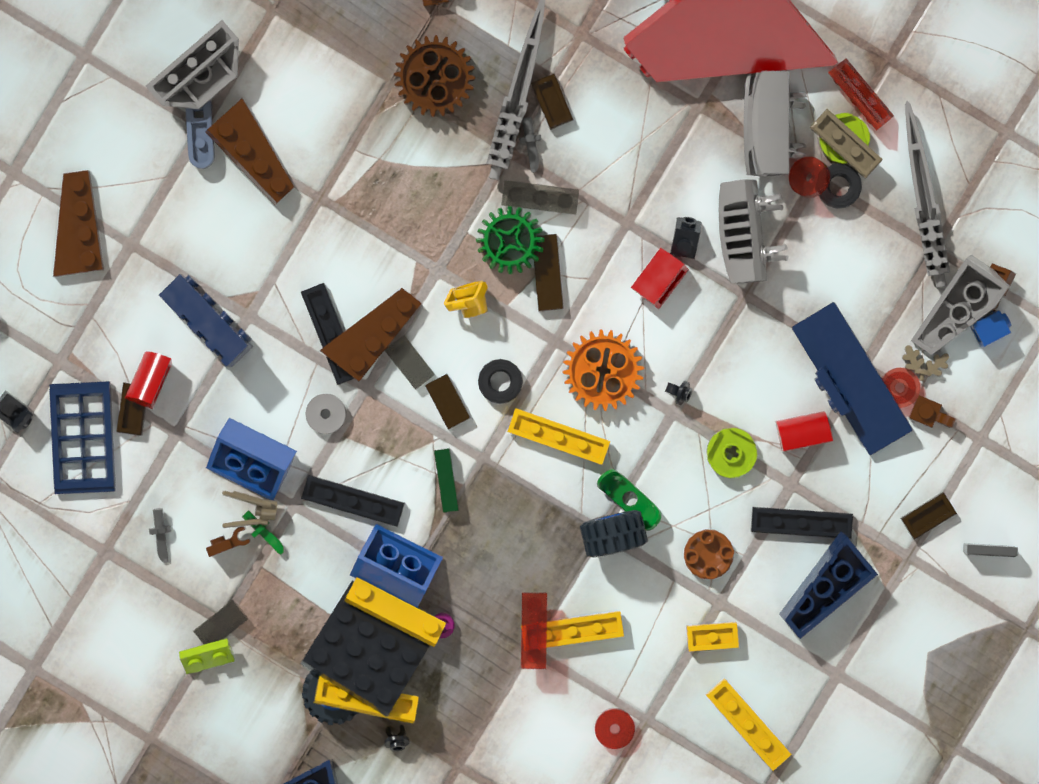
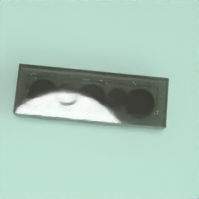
M504 180L501 206L576 215L579 189Z

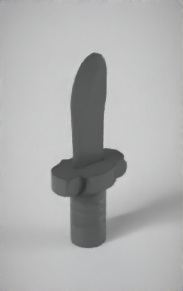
M532 117L522 119L525 137L519 138L520 144H527L530 169L534 173L539 166L535 142L541 141V135L534 134Z
M163 508L153 509L155 527L149 529V534H156L158 557L162 562L167 563L168 553L165 533L171 532V526H164Z

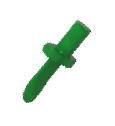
M249 510L242 516L244 520L257 519ZM250 525L255 530L251 534L254 538L260 534L278 554H283L284 548L282 543L266 528L268 525Z

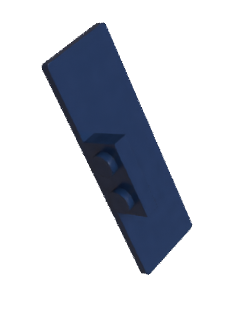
M835 302L830 303L792 327L793 332L817 369L815 372L817 377L814 379L821 391L826 390L830 397L828 403L835 413L839 412L841 416H846L869 455H873L912 432L913 428Z

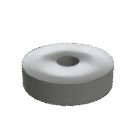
M332 394L317 395L310 400L306 407L307 423L318 433H333L339 430L345 422V405L338 397ZM324 409L330 411V417L327 419L321 415Z

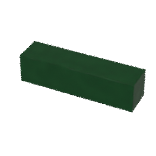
M450 448L434 450L443 513L459 511Z

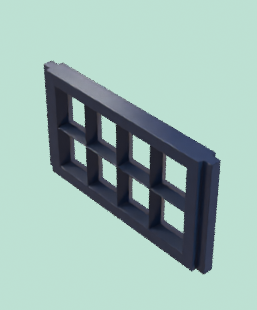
M110 381L49 384L55 494L115 492ZM102 396L103 412L84 413L83 397ZM78 397L79 413L60 414L59 398ZM103 418L104 434L85 435L84 419ZM79 419L80 435L61 436L60 420ZM104 440L105 456L86 457L85 441ZM80 441L81 457L62 458L61 442ZM86 462H105L106 478H87ZM81 463L82 479L63 480L62 464Z

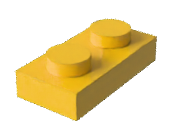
M737 622L686 626L689 652L739 648Z

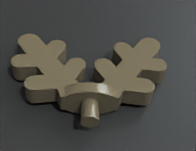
M907 345L904 349L906 354L902 356V359L910 362V364L905 365V369L914 370L915 374L920 375L919 381H924L925 376L930 377L932 374L941 376L942 372L937 369L948 368V364L945 363L949 359L947 353L941 357L935 354L933 356L935 363L932 364V361L928 360L926 362L927 370H923L920 367L924 363V359L921 358L917 361L916 358L920 351H913L910 345Z

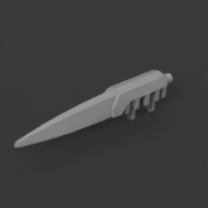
M540 0L520 53L508 97L505 96L503 99L486 163L492 165L489 178L499 180L502 168L508 170L513 155V148L516 144V137L519 133V126L527 110L528 103L525 101L539 47L545 0Z
M906 101L907 141L917 208H914L920 231L927 275H934L936 288L946 286L944 273L950 272L941 224L939 203H935L929 168L911 104Z

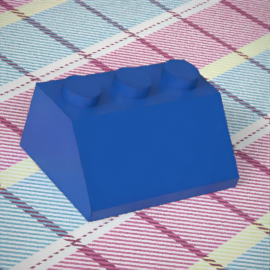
M229 418L216 439L206 468L269 500H274L297 451Z
M375 524L353 566L350 576L358 577L418 608L443 557Z

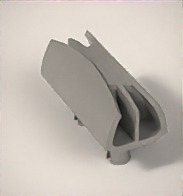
M761 71V73H756V75L747 74L744 98V153L747 175L762 177L789 174V158L804 159L806 157V153L796 151L799 148H806L805 143H789V108L804 109L807 104L796 101L798 98L807 97L805 93L789 92V72Z
M753 179L720 183L719 233L724 263L731 284L767 281L766 263L788 261L789 258L787 255H776L777 252L788 250L786 244L765 247L763 245L761 212L783 210V205L771 204V202L783 199L782 195L760 197L758 195L757 180Z

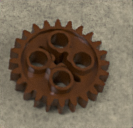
M435 35L433 42H430L429 38L425 36L424 44H421L416 39V48L413 49L407 45L409 54L400 53V57L404 62H396L395 64L401 69L400 72L394 73L395 77L401 79L395 83V87L403 88L398 95L399 97L407 96L404 101L405 105L411 102L414 103L412 106L413 112L420 107L422 116L426 114L427 110L430 111L432 118L435 117L436 111H440L442 117H445V109H449L453 114V106L455 104L461 108L463 107L460 101L461 98L470 99L468 94L465 93L466 90H474V87L468 84L469 81L476 80L475 76L469 75V72L475 70L474 66H467L471 57L463 58L466 50L461 48L457 51V41L453 42L451 46L448 45V37H445L443 42H439L438 36ZM428 53H434L438 56V60L434 65L424 63V57ZM447 57L448 61L439 72L441 79L439 81L434 80L427 94L423 96L421 93L431 80L429 73H435L443 58ZM454 66L458 68L459 75L454 79L447 78L445 71L448 67ZM415 74H420L424 77V83L419 87H415L410 83L411 77ZM435 88H443L446 94L443 99L435 100L432 98V91Z

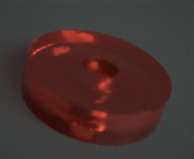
M811 156L797 160L789 172V184L792 190L805 198H814L822 194L830 181V172L827 165L818 158ZM812 173L811 180L807 181V176Z
M893 368L882 376L884 383L900 408L907 407L917 400L920 393V382L911 370ZM897 383L904 385V390L900 393L895 389Z
M610 708L603 711L597 717L595 734L603 746L610 749H620L627 746L634 737V721L625 710ZM617 724L620 727L617 733L611 732V725Z

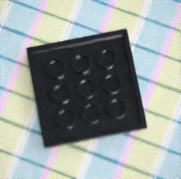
M352 580L300 664L387 717L430 645L345 602L344 600L354 583Z

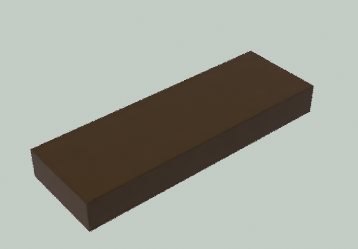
M557 234L537 235V237L545 239V242H537L536 245L543 248V252L536 250L534 252V255L539 258L538 261H534L538 311L564 309Z

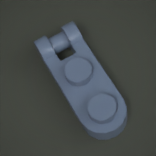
M212 100L200 109L186 108L188 157L191 164L199 169L211 166L215 157L214 141L205 133L213 125ZM195 111H203L204 118H195Z

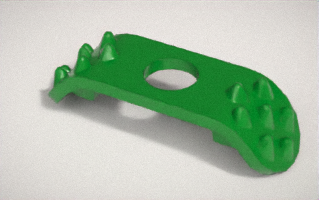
M611 469L600 476L597 481V487L624 511H641L646 531L653 530L659 524L662 516L660 509L617 470ZM628 491L634 492L637 495V502L631 506L623 501V495Z

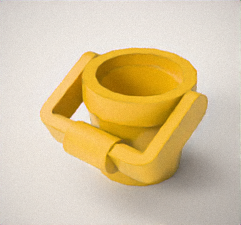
M476 281L450 289L444 301L445 307L449 312L461 310L464 318L486 313L488 311L485 293L488 289L487 283Z

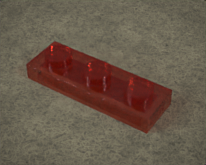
M847 58L828 72L834 82L840 86L850 101L860 110L867 122L876 131L894 117L892 112Z
M522 592L521 669H546L547 592Z

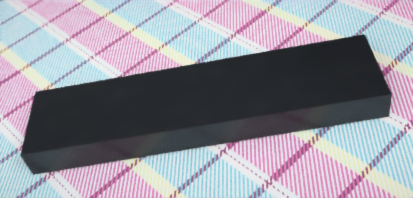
M325 283L301 291L322 348L344 332ZM326 357L337 385L354 379Z
M312 475L307 477L301 498L396 527L399 525L405 502Z
M752 507L750 532L836 538L840 532H843L849 539H852L853 513Z

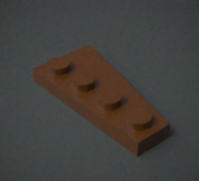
M243 98L206 130L205 133L274 205L294 188Z
M90 171L64 173L53 277L104 270Z
M401 288L323 347L320 352L360 382L422 303L405 289Z

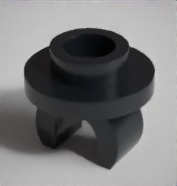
M683 381L681 386L668 382L665 392L675 395L676 404L681 406L684 402L689 401L692 388H690L688 381Z
M400 725V733L398 735H393L390 727L386 728L388 738L384 741L385 747L396 752L404 750L410 744L403 725Z

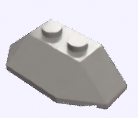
M221 20L146 85L147 89L162 106L191 109L202 108L238 77L239 39L225 22Z

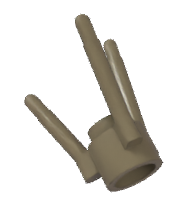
M236 491L222 492L224 496L256 504L255 516H259V519L223 523V528L257 524L268 525V520L275 521L278 501L261 499Z

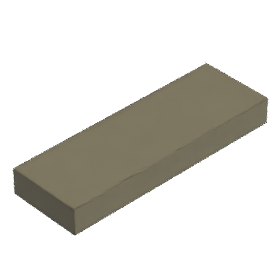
M828 109L809 127L864 179L883 160Z

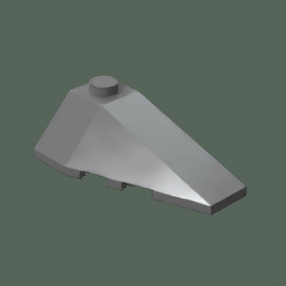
M970 255L963 262L911 341L929 354H934L995 308L1009 288V285L991 267Z

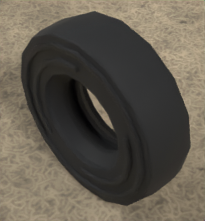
M843 163L832 164L826 167L819 175L816 183L817 193L821 201L827 206L836 209L846 208L854 204L862 190V182L858 172L851 166ZM836 176L844 177L849 183L848 191L842 196L834 195L830 190V181Z
M492 360L484 365L479 373V390L490 402L497 404L509 403L518 396L522 389V373L509 360ZM496 372H505L510 377V386L504 391H496L491 386V377Z

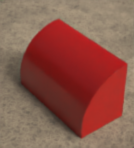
M660 247L631 288L650 304L660 309L689 269L684 263Z
M145 352L125 399L153 410L171 369L172 359L158 353Z
M825 411L775 421L781 451L833 441Z

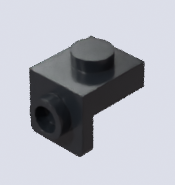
M677 217L670 250L671 255L695 259L701 232V221H697L692 217Z
M5 390L0 396V419L11 426L16 433H19L21 429H26L32 421L33 413L31 409Z

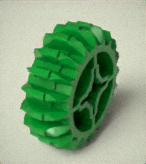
M508 206L507 214H504L502 208H498L499 217L497 218L492 212L489 213V217L493 221L489 223L483 219L482 223L487 226V229L485 231L479 228L477 231L484 235V238L476 239L477 243L484 244V247H480L478 252H487L482 260L487 262L492 259L489 265L491 269L500 264L498 268L499 273L504 272L505 266L508 267V274L510 275L513 274L515 266L517 271L522 273V264H525L530 269L532 265L528 260L530 258L534 261L539 260L534 255L535 250L543 252V248L536 246L537 242H545L544 238L536 236L542 233L543 229L533 228L539 221L533 219L529 222L528 220L532 215L530 212H527L522 217L523 209L520 207L516 210V214H513V207ZM507 220L519 221L509 231H504L497 227L500 223ZM525 226L528 228L531 238L529 249L520 241V236ZM492 232L501 241L496 255L490 243ZM500 233L510 237L515 234L516 238L514 240L521 247L518 248L511 244L506 247L505 243L507 241L504 240L505 238ZM511 250H518L524 254L521 258L514 261L502 260Z

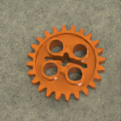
M600 329L598 337H595L594 333L590 331V339L586 340L585 337L580 336L582 344L578 345L573 342L572 345L576 349L575 352H566L572 358L571 360L563 361L564 364L569 366V369L562 371V373L570 375V378L564 383L573 385L568 392L573 393L577 391L578 395L575 400L578 401L584 398L585 407L592 402L594 410L598 408L599 404H602L604 411H607L608 404L611 403L613 408L617 409V401L620 400L625 405L626 400L624 397L626 395L634 398L631 389H640L635 381L643 380L642 376L637 375V371L643 370L644 367L637 366L636 362L640 361L642 356L634 357V353L638 348L630 349L628 347L631 343L630 339L623 343L621 341L623 334L613 338V330H610L608 336H604L603 330ZM596 348L600 351L601 357L598 362L592 363L587 360L586 353L589 349ZM609 348L610 352L606 367L610 369V374L604 375L602 390L597 392L600 372L596 371V367L602 366L605 349ZM616 353H620L625 357V364L620 368L614 367L611 363V358ZM584 373H592L595 376V384L592 387L582 385L581 377ZM616 378L620 382V388L617 392H609L606 389L608 379Z

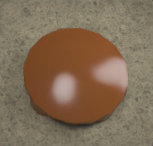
M705 529L696 532L689 538L684 548L686 566L694 575L702 579L721 577L729 570L733 562L734 550L731 542L724 534L716 530Z

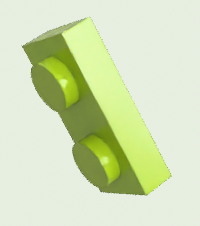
M228 639L179 651L180 661L186 674L235 662L234 652Z

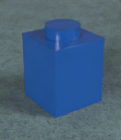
M999 310L977 320L970 328L979 346L985 347L1010 334L1009 327L1012 325L1008 316L1005 313L1001 314Z

